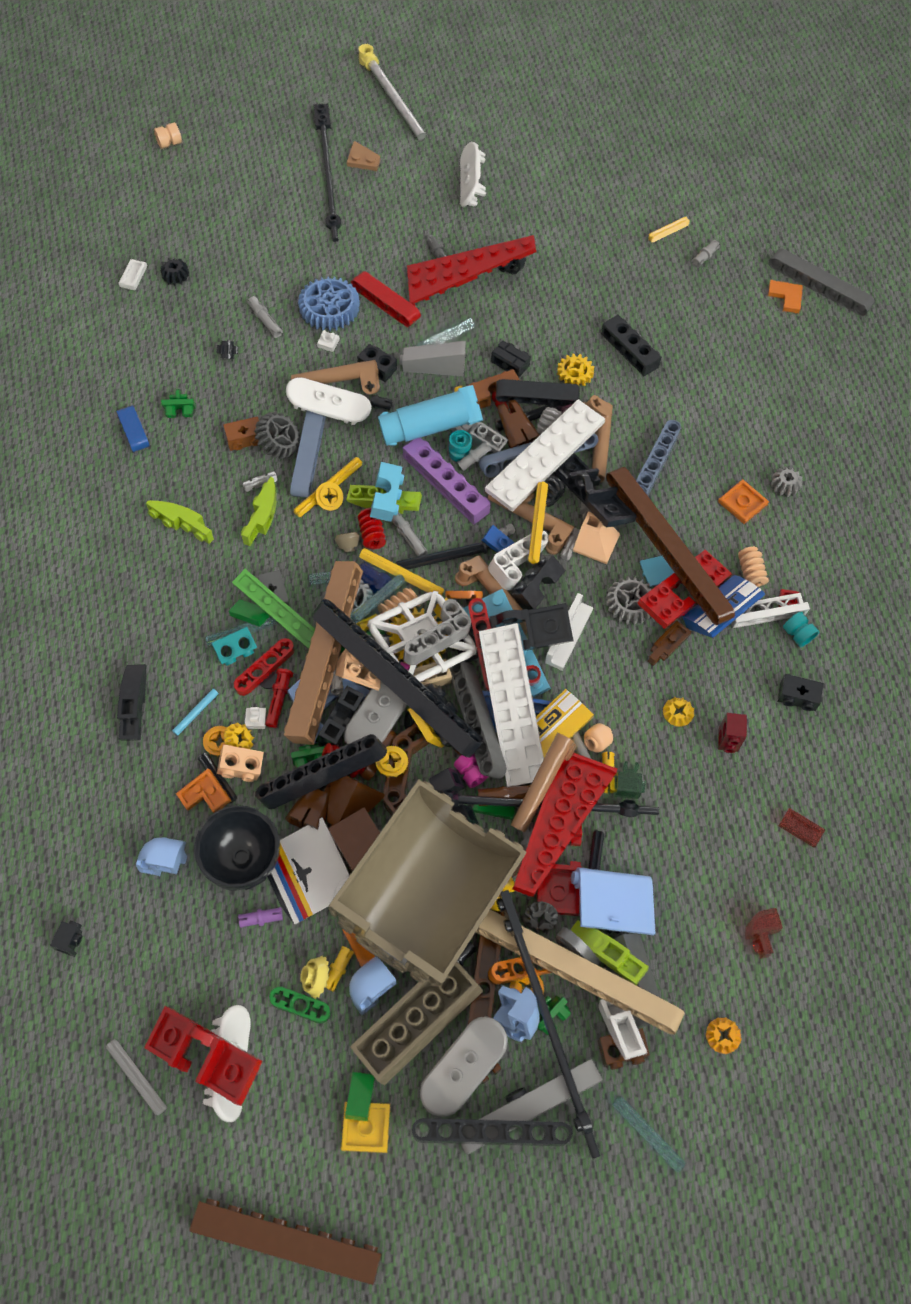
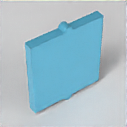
M662 556L640 561L643 570L642 575L645 576L650 587L657 586L674 573Z

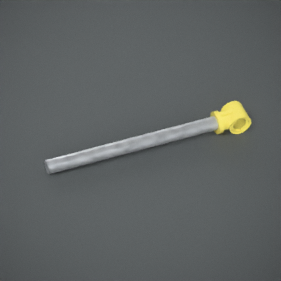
M362 44L359 47L360 64L373 72L418 140H423L426 137V133L379 67V60L374 55L373 47L369 44Z

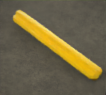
M355 457L327 482L340 485L362 466V461ZM316 491L294 508V513L298 517H302L317 504L316 498H314Z
M544 481L538 482L528 556V561L531 564L538 563L540 558L548 484Z
M366 548L362 549L359 556L361 559L427 593L437 591L438 594L443 595L444 588Z

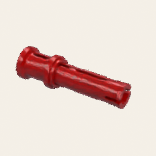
M279 668L276 671L277 679L272 686L274 693L265 722L267 727L277 728L283 701L290 689L288 687L290 678L294 674L287 669Z

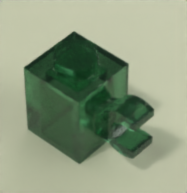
M625 761L623 765L624 772L618 771L615 778V797L639 799L641 793L645 792V781H642V774L637 773L639 764L635 762L634 769H629L627 766L628 761Z

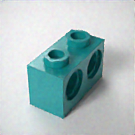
M244 627L211 642L220 664L225 663L226 666L236 662V657L240 655L247 657L253 654V649L257 648L248 627ZM242 637L248 640V646L244 649L238 644L239 639ZM225 645L231 649V653L227 657L221 654V648Z

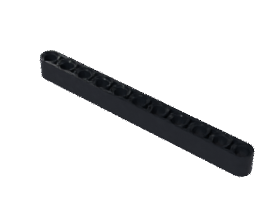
M328 599L321 600L312 613V618L459 753L467 758H471L483 743V739L333 602Z

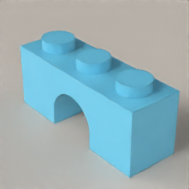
M381 462L375 487L383 488L387 493L375 492L370 517L391 522L393 515L397 516L399 505L396 504V501L400 500L402 492L399 489V485H402L404 475L401 474V466Z

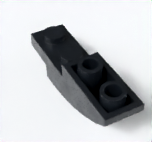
M146 664L126 665L117 709V719L120 720V741L141 740L142 703H145Z

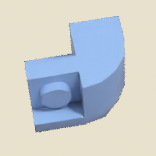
M154 838L144 844L136 862L137 869L142 873L160 876L161 872L177 874L180 863L185 864L187 859L184 851L186 842L170 838Z
M377 956L358 969L351 978L349 993L354 1006L360 1014L364 1015L378 1004L379 997L396 985V979Z
M502 986L498 991L502 1006L493 1019L504 1027L507 1037L522 1042L524 1039L530 1040L536 1032L540 1020L539 1007L534 993L527 987L520 993L515 988L510 989Z

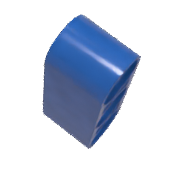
M134 406L117 410V415L132 451L135 452L150 447Z

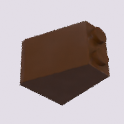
M365 807L328 828L335 845L352 872L380 834Z

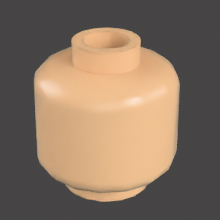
M601 723L595 724L584 733L586 748L596 753L602 752L613 742L611 729Z

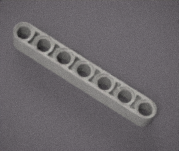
M592 1059L571 1070L579 1094L603 1081ZM563 1075L479 1120L530 1121L571 1099ZM468 1125L462 1129V1134L466 1138H472L475 1135V1130L472 1126ZM489 1126L485 1129L488 1138L494 1139L498 1136V1130L494 1126ZM511 1127V1128H509V1132L512 1131V1130H514V1129L517 1128V1127ZM461 1144L466 1155L486 1145Z

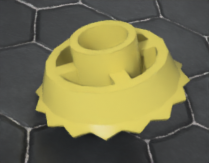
M323 955L309 960L301 971L300 980L303 989L314 999L316 997L319 998L320 994L324 993V988L327 986L326 981L329 978V962L326 961V957H323Z

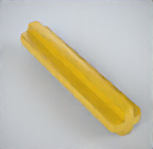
M683 217L650 233L648 239L653 243L688 226L689 219Z

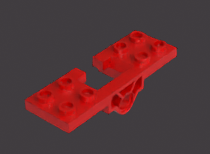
M706 550L695 557L717 587L732 575L729 570ZM675 573L642 596L637 602L664 629L682 615H686L689 609L696 603L689 596L682 600L672 591L682 583Z
M582 825L570 841V846H581ZM570 861V865L555 864L537 890V902H547L553 905L558 915L578 916L579 889H576L574 884L571 883V875L578 867L581 868V862Z
M164 1006L144 1048L168 1062L169 1066L183 1072H188L192 1061L184 1056L193 1038L200 1040L201 1044L211 1049L195 1082L205 1085L232 1103L242 1106L263 1061L174 1009Z

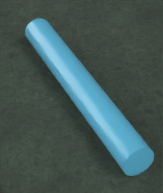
M212 689L172 732L178 736L219 693Z

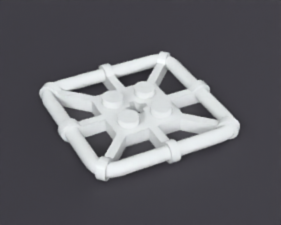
M437 591L425 593L406 603L401 602L397 607L375 616L368 621L367 626L376 642L397 660L394 654L403 650L408 641L419 636L420 633L422 634L439 625L433 618L432 612L436 601L442 608L445 599ZM430 600L427 613L414 618L409 609ZM400 613L408 620V622L400 626L383 622ZM378 629L398 634L402 642L389 647ZM468 634V636L463 638L464 642L458 641L449 646L450 648L465 652L446 661H443L437 653L432 656L437 665L414 677L421 682L440 672L444 673L448 668L475 655L477 647L470 635ZM416 665L410 666L409 672L414 675Z

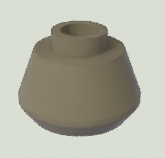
M357 532L336 535L335 542L339 549H344V552L355 551L354 547L358 546L359 534Z

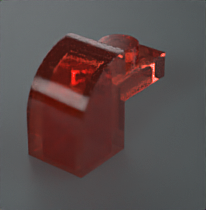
M777 908L758 912L746 926L745 938L746 940L754 938L753 947L755 952L759 953L760 959L767 958L774 953L768 935L779 933L783 929Z

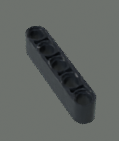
M501 379L496 381V400L499 402L516 400L518 403L570 407L577 400H580V386L565 383Z

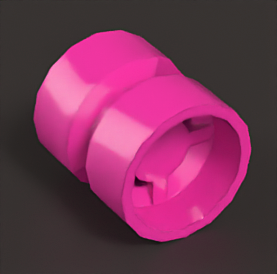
M475 754L471 758L461 755L454 763V767L458 770L459 774L464 775L463 779L469 788L478 786L488 778V776L481 774Z

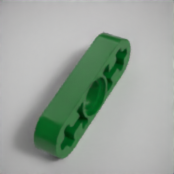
M276 987L270 993L269 999L275 1008L319 1024L325 1023L330 1018L329 1006L322 1001L284 987ZM283 992V996L290 1000V995H292L290 1007H286L288 1003L283 1000L276 1003L277 1000L274 996ZM299 999H303L306 1002V1008L303 1011H296L294 1009V1003ZM310 1003H314L312 1008L320 1010L323 1007L326 1015H321L320 1018H317V1014L313 1011H310V1015H307Z

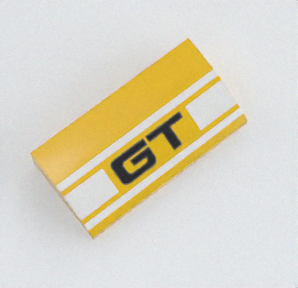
M567 689L536 716L543 757L547 754L557 733L571 739L594 716Z

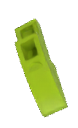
M270 477L263 484L260 494L255 496L253 500L255 512L252 513L248 525L244 526L241 531L243 544L251 546L258 533L266 535L272 523L277 503L273 477Z
M350 485L346 500L363 508H371L375 492L382 494L387 492L383 488L375 486ZM402 491L400 500L396 501V504L399 505V513L403 514L404 510L419 511L422 499L421 492Z
M146 502L148 514L154 519H160L167 528L172 527L177 531L181 527L185 532L188 533L190 531L199 541H205L208 544L214 540L212 531L204 526L203 517L197 512L170 502Z
M579 920L570 929L594 952L601 962L630 983L637 986L648 971L649 966L630 954L629 949L595 928L580 927Z

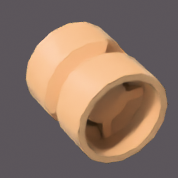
M175 122L167 124L166 128L163 126L154 128L155 137L161 149L170 147V144L182 143L181 135Z

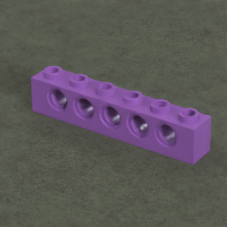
M417 438L403 447V458L473 525L490 513L489 500L482 496L475 486L470 485L462 474H458L453 466L442 458L439 452H435L430 447L427 441Z

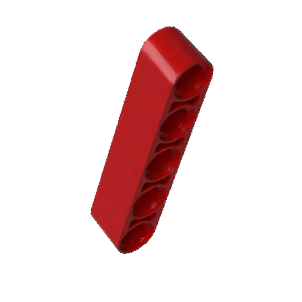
M361 272L351 281L353 288H356L359 294L405 327H410L421 317L418 308L368 272Z

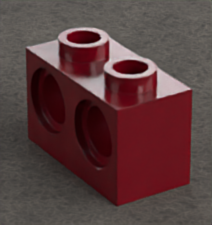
M726 713L719 726L718 750H724L726 753H735L739 751L747 737V715Z

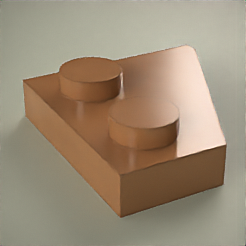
M354 141L347 160V166L377 171L380 164V156Z

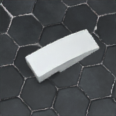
M601 999L599 1010L624 1059L627 1060L647 1054L630 1010L624 1011Z

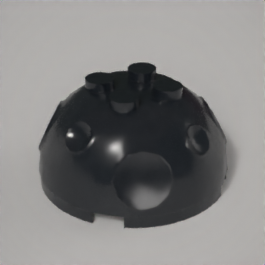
M230 806L212 814L201 830L198 831L194 844L195 859L203 875L215 885L230 891L248 890L264 882L275 868L279 858L280 840L274 823L267 815L249 806Z

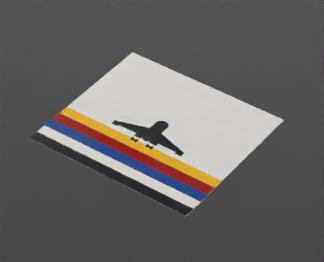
M320 818L318 830L307 825L280 840L279 858L275 868L268 876L280 906L294 925L328 907L334 899L338 883L343 878L350 876L323 818Z

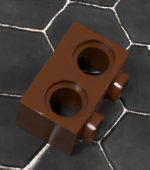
M643 1028L638 1029L647 1054L627 1060L620 1053L611 1035L600 1037L597 1041L604 1067L610 1066L611 1070L624 1067L623 1063L631 1062L632 1065L645 1063L644 1059L650 1053ZM609 1047H614L618 1050L619 1055L617 1058H612L608 1054Z

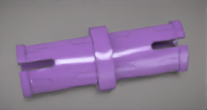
M281 907L263 911L262 909H257V912L238 914L240 928L257 924L263 926L264 923L282 921Z

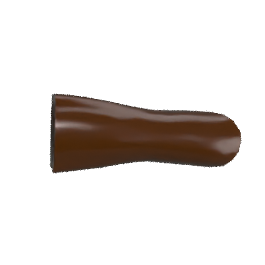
M516 400L508 402L512 414L509 413L504 403L497 406L498 414L508 439L509 448L533 442L540 436Z
M330 783L327 784L324 792L318 788L301 796L288 812L285 820L289 824L301 829L309 825L318 830L320 818H323L324 822L327 819Z

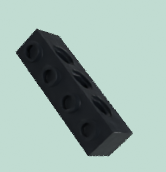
M616 315L603 323L601 335L643 376L659 368L662 358L659 352L655 351L625 319Z

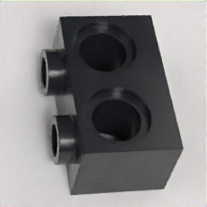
M368 344L357 356L358 363L376 360L378 378L385 383L397 370V359L371 344Z

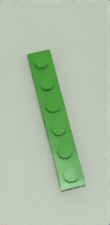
M244 569L232 584L309 649L315 628L248 570Z

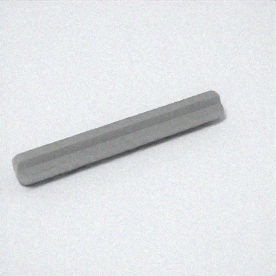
M115 1039L110 1041L106 1045V1049L156 1115L162 1114L167 1108L119 1042Z

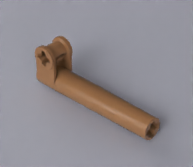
M376 360L291 375V380L294 378H306L323 384L361 378L362 389L366 394H375L380 389ZM370 382L371 384L375 385V387L372 388V391L371 389L367 388V385H370Z
M594 395L588 402L583 403L605 418V423L595 432L598 436V443L594 446L592 469L598 468L600 470L598 477L601 479L600 482H603L606 476L613 406Z
M488 495V500L509 510L503 504H501L499 501L493 498L491 495ZM523 501L513 513L533 523L534 506ZM545 512L543 529L550 532L548 543L545 546L546 551L549 554H558L568 540L569 535H571L570 533L574 526Z
M476 556L460 564L459 572L455 575L457 584L468 586L479 581L489 594L503 589L512 609L522 610L508 590L502 588L491 575L488 565L481 556ZM526 622L520 623L524 634L528 633Z
M560 733L556 734L511 823L513 827L526 832L564 759L569 761L575 751L576 744L570 738Z

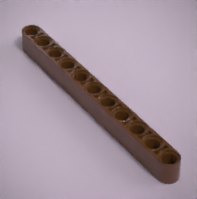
M621 467L607 473L606 480L608 485L618 488L616 495L637 515L636 522L711 622L714 625H720L733 619L735 611L732 605L627 468Z

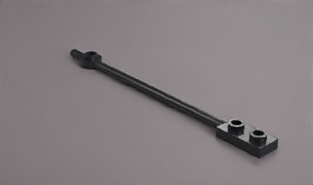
M328 103L313 104L316 130H321L330 214L326 217L325 222L326 227L331 230L332 241L338 242V229L341 227L342 222L341 217L336 215L327 138V129H331Z
M452 789L436 790L440 794L448 795L454 803L453 807H458V804L520 807L523 799L462 796ZM629 799L620 802L619 805L596 803L591 810L595 812L619 813L625 817H636L638 814L659 815V807L638 806L635 801Z
M509 890L503 891L498 896V899H496L499 911L504 912L506 918L503 921L507 933L511 932L512 937L514 936L576 1112V1118L573 1119L575 1128L578 1133L582 1132L592 1159L597 1158L601 1155L593 1135L590 1118L583 1107L522 935L523 929Z

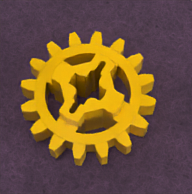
M572 354V357L566 355V358H562L561 362L558 363L557 375H559V380H564L565 384H581L585 386L586 382H591V378L594 375L592 361L587 362L588 357L581 358V354L578 357L575 354Z

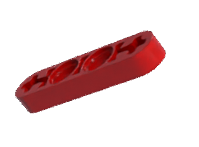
M287 638L279 640L234 681V688L237 694L241 696L248 695L264 679L288 660L295 651L293 642ZM283 646L289 647V649H288V650L282 649V647H283ZM270 657L277 659L273 664H268L266 661ZM255 670L263 671L258 677L252 675ZM242 683L243 685L246 684L247 687L244 688L239 685Z

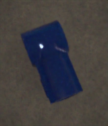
M363 561L359 566L363 570L361 579L364 583H368L369 589L372 590L373 594L383 597L393 582L392 578L385 573H379L367 562Z

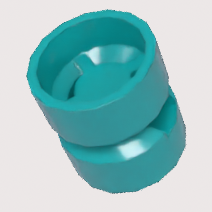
M456 430L449 437V457L455 462L462 460L472 449V437L467 431Z
M803 612L796 613L783 625V629L789 635H794L793 640L800 648L810 643L819 634V630L813 624H808L809 620Z

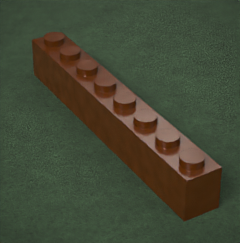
M208 1198L205 1203L200 1201L198 1203L189 1232L374 1285L382 1255L377 1253L378 1247L364 1244L362 1249L354 1246V1240L342 1237L341 1242L331 1240L333 1234L319 1231L317 1236L309 1233L310 1228L298 1224H296L295 1229L286 1227L287 1221L274 1218L273 1222L264 1220L265 1215L251 1211L250 1216L241 1214L243 1208L229 1205L228 1209L219 1207L220 1202Z

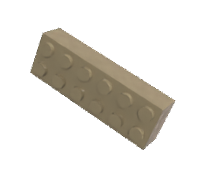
M456 961L441 985L433 986L430 984V980H427L425 983L418 982L350 1048L376 1080L385 1086L473 1002L483 990Z

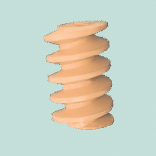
M755 546L742 549L738 553L744 579L757 587L767 584L769 580L766 577L767 572L764 571L766 568L763 565L764 560L761 558L762 552L758 551V548Z
M404 588L402 592H397L396 596H391L390 600L386 599L384 604L379 603L378 611L382 614L397 607L401 602L406 603L417 598V595L411 588Z

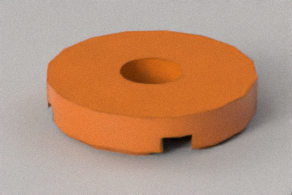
M445 591V598L482 599L483 591Z

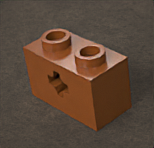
M258 416L223 424L230 451L241 450L249 446H258L259 440L255 439L256 433L254 432L255 425L259 421Z

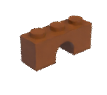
M514 369L470 384L474 386L478 400L477 404H479L480 409L491 405V393L496 392V381L501 379L520 380Z

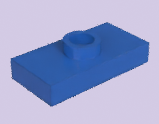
M494 525L489 528L482 538V541L497 553L515 543Z

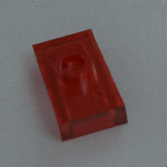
M791 808L787 810L778 825L813 848L817 846L825 829Z

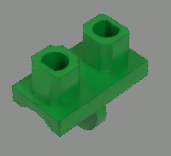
M176 389V394L169 395V400H161V405L165 410L167 418H176L177 409H182L183 417H193L196 403H194V399H188L187 394H181L180 389Z
M318 743L314 745L306 744V746L298 747L299 751L291 752L293 765L298 768L321 757L325 746L319 747Z
M548 995L545 997L552 1019L556 1015L560 1021H564L571 1015L570 1010L565 1005L568 1001L564 997L555 996L553 999ZM539 1009L540 1020L537 1030L549 1036Z

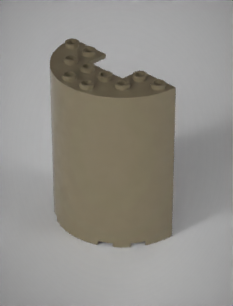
M418 780L331 901L329 911L332 916L339 917L338 924L347 933L351 934L353 932L357 939L356 941L380 960L401 973L403 971L410 972V976L419 982L425 983L427 980H430L431 985L439 986L446 979L527 852L523 850L524 848L519 843L511 842L505 838L504 833L497 829L493 830L490 828L486 834L482 827L468 822L463 814L452 811L454 803L448 795L440 794L434 790L430 783Z

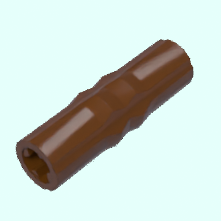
M530 785L477 789V796L524 799Z

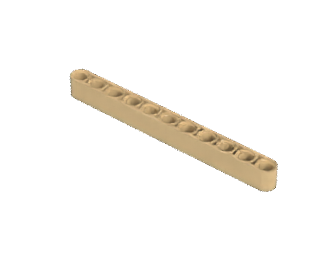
M489 910L476 933L520 955L514 936L512 937L511 932L507 933L503 921L506 918ZM522 926V935L533 963L624 1011L630 1010L632 1015L668 1034H676L684 1016V1012L680 1008Z

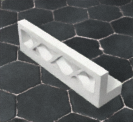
M579 593L568 611L574 642L553 645L546 656V664L562 671L593 611V607L581 603L583 595Z
M801 593L758 600L744 614L736 618L731 625L732 628L782 620L791 618L798 612H803L806 615L810 608L808 602L803 603ZM797 599L798 604L786 605L789 600ZM771 603H777L782 606L772 609L768 608ZM754 606H758L763 609L761 611L755 612L750 611L751 608Z

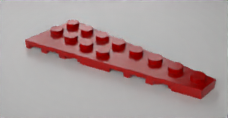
M534 235L408 265L410 303L416 306L415 303L423 299L427 301L430 299V296L437 293L441 295L448 288L459 287L477 279L478 275L482 273L492 272V269L500 265L504 267L514 259L520 260L536 253Z
M573 753L569 761L564 759L544 796L526 848L527 853L523 857L512 890L531 897L534 896L614 778L617 768Z

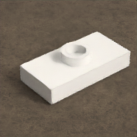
M130 259L119 281V286L136 290L147 268L146 262Z

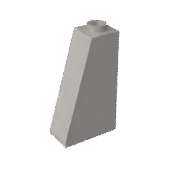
M466 341L404 348V354H400V365H403V372L464 376Z

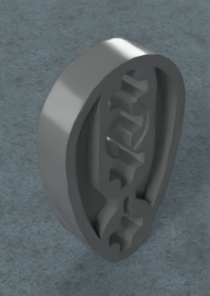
M566 927L561 928L556 935V942L559 946L598 966L601 964V961L576 934Z

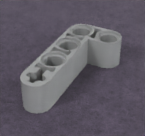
M448 599L443 603L441 610V620L443 622L405 644L403 659L408 665H417L468 636L471 619L456 600Z

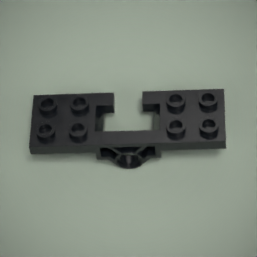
M572 454L553 472L606 528L636 521L637 515L616 495L617 487L593 489V486H599L601 479L598 477L600 470L598 468L590 469L576 454Z
M566 603L532 610H508L494 616H489L491 629L526 622L529 639L523 640L525 651L574 642ZM471 623V625H470V630H469V635H470V637L472 638V640L474 641L475 646H476V641H475V637H474L473 627H472V623ZM479 623L476 629L483 631L487 628V625ZM457 649L458 655L465 652ZM478 650L475 655L471 656L469 659L465 661L472 662L479 660Z

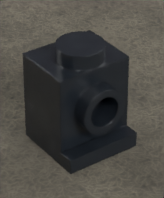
M61 921L50 946L56 951L75 957L77 953L74 951V948L78 947L82 940V931L80 930L82 925L74 921L69 923Z

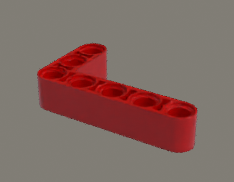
M474 598L469 602L468 609L485 687L490 692L486 668L484 667L483 652L480 648V635L476 627L479 623L487 625L485 630L491 629L485 602L480 598ZM479 604L483 609L481 612L476 613L472 610L473 606ZM534 665L526 666L527 673L535 671L538 675L534 680L529 679L530 686L537 684L541 678L540 669Z

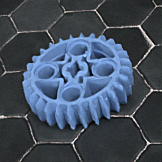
M328 276L327 279L321 277L319 281L315 279L314 283L310 281L309 286L305 285V288L299 294L298 305L302 319H305L306 323H310L311 327L316 325V329L322 327V330L329 328V331H331V328L334 327L337 330L338 326L344 328V324L349 326V321L354 322V317L356 318L357 313H359L360 300L356 288H353L351 283L348 284L347 280L342 282V278L336 280L335 276L333 279H330Z

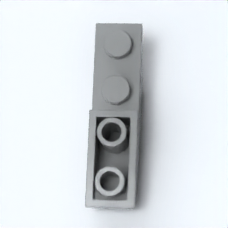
M482 422L451 428L453 432L456 430L467 431L472 437V446L478 447L486 440L492 448L489 452L493 453L500 452L508 442L507 438Z

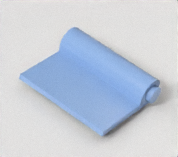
M580 867L572 872L571 883L574 884L576 889H579L580 927L655 935L653 883L650 876Z

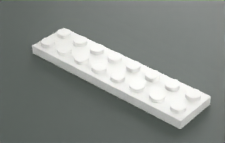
M577 400L485 487V492L513 512L537 489L538 482L545 481L605 423V418L580 400Z
M518 623L479 631L499 744L507 768L505 773L507 787L532 783L544 757Z

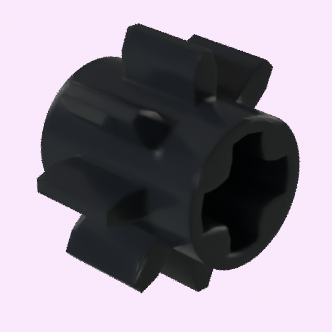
M221 341V345H217V353L221 354V358L234 359V354H238V346H234V341Z

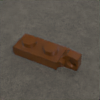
M676 621L653 644L650 650L653 653L649 656L647 662L654 666L660 659L665 661L692 632L679 621Z

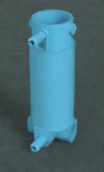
M470 385L459 388L458 391L398 408L395 412H383L378 416L386 446H395L398 442L404 440L407 442L465 424L471 425L483 421L480 406L477 404L478 400L474 386Z

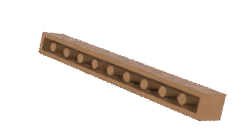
M335 561L324 599L333 602L350 618L363 570L355 561ZM317 622L314 635L311 638L309 652L306 655V662L300 675L301 679L295 691L293 706L290 708V716L284 729V736L295 744L314 745L333 679V673L342 647Z

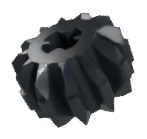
M175 257L173 260L168 259L160 267L162 279L168 285L172 283L174 286L177 283L182 285V281H187V277H189L188 266L182 259L176 260Z
M551 476L544 481L548 484L546 507L554 505L565 492L566 486L555 476Z

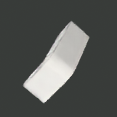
M545 531L542 532L540 553L548 543L549 535ZM531 534L496 553L488 566L491 575L505 590H513L521 579L522 574L517 566L528 560Z

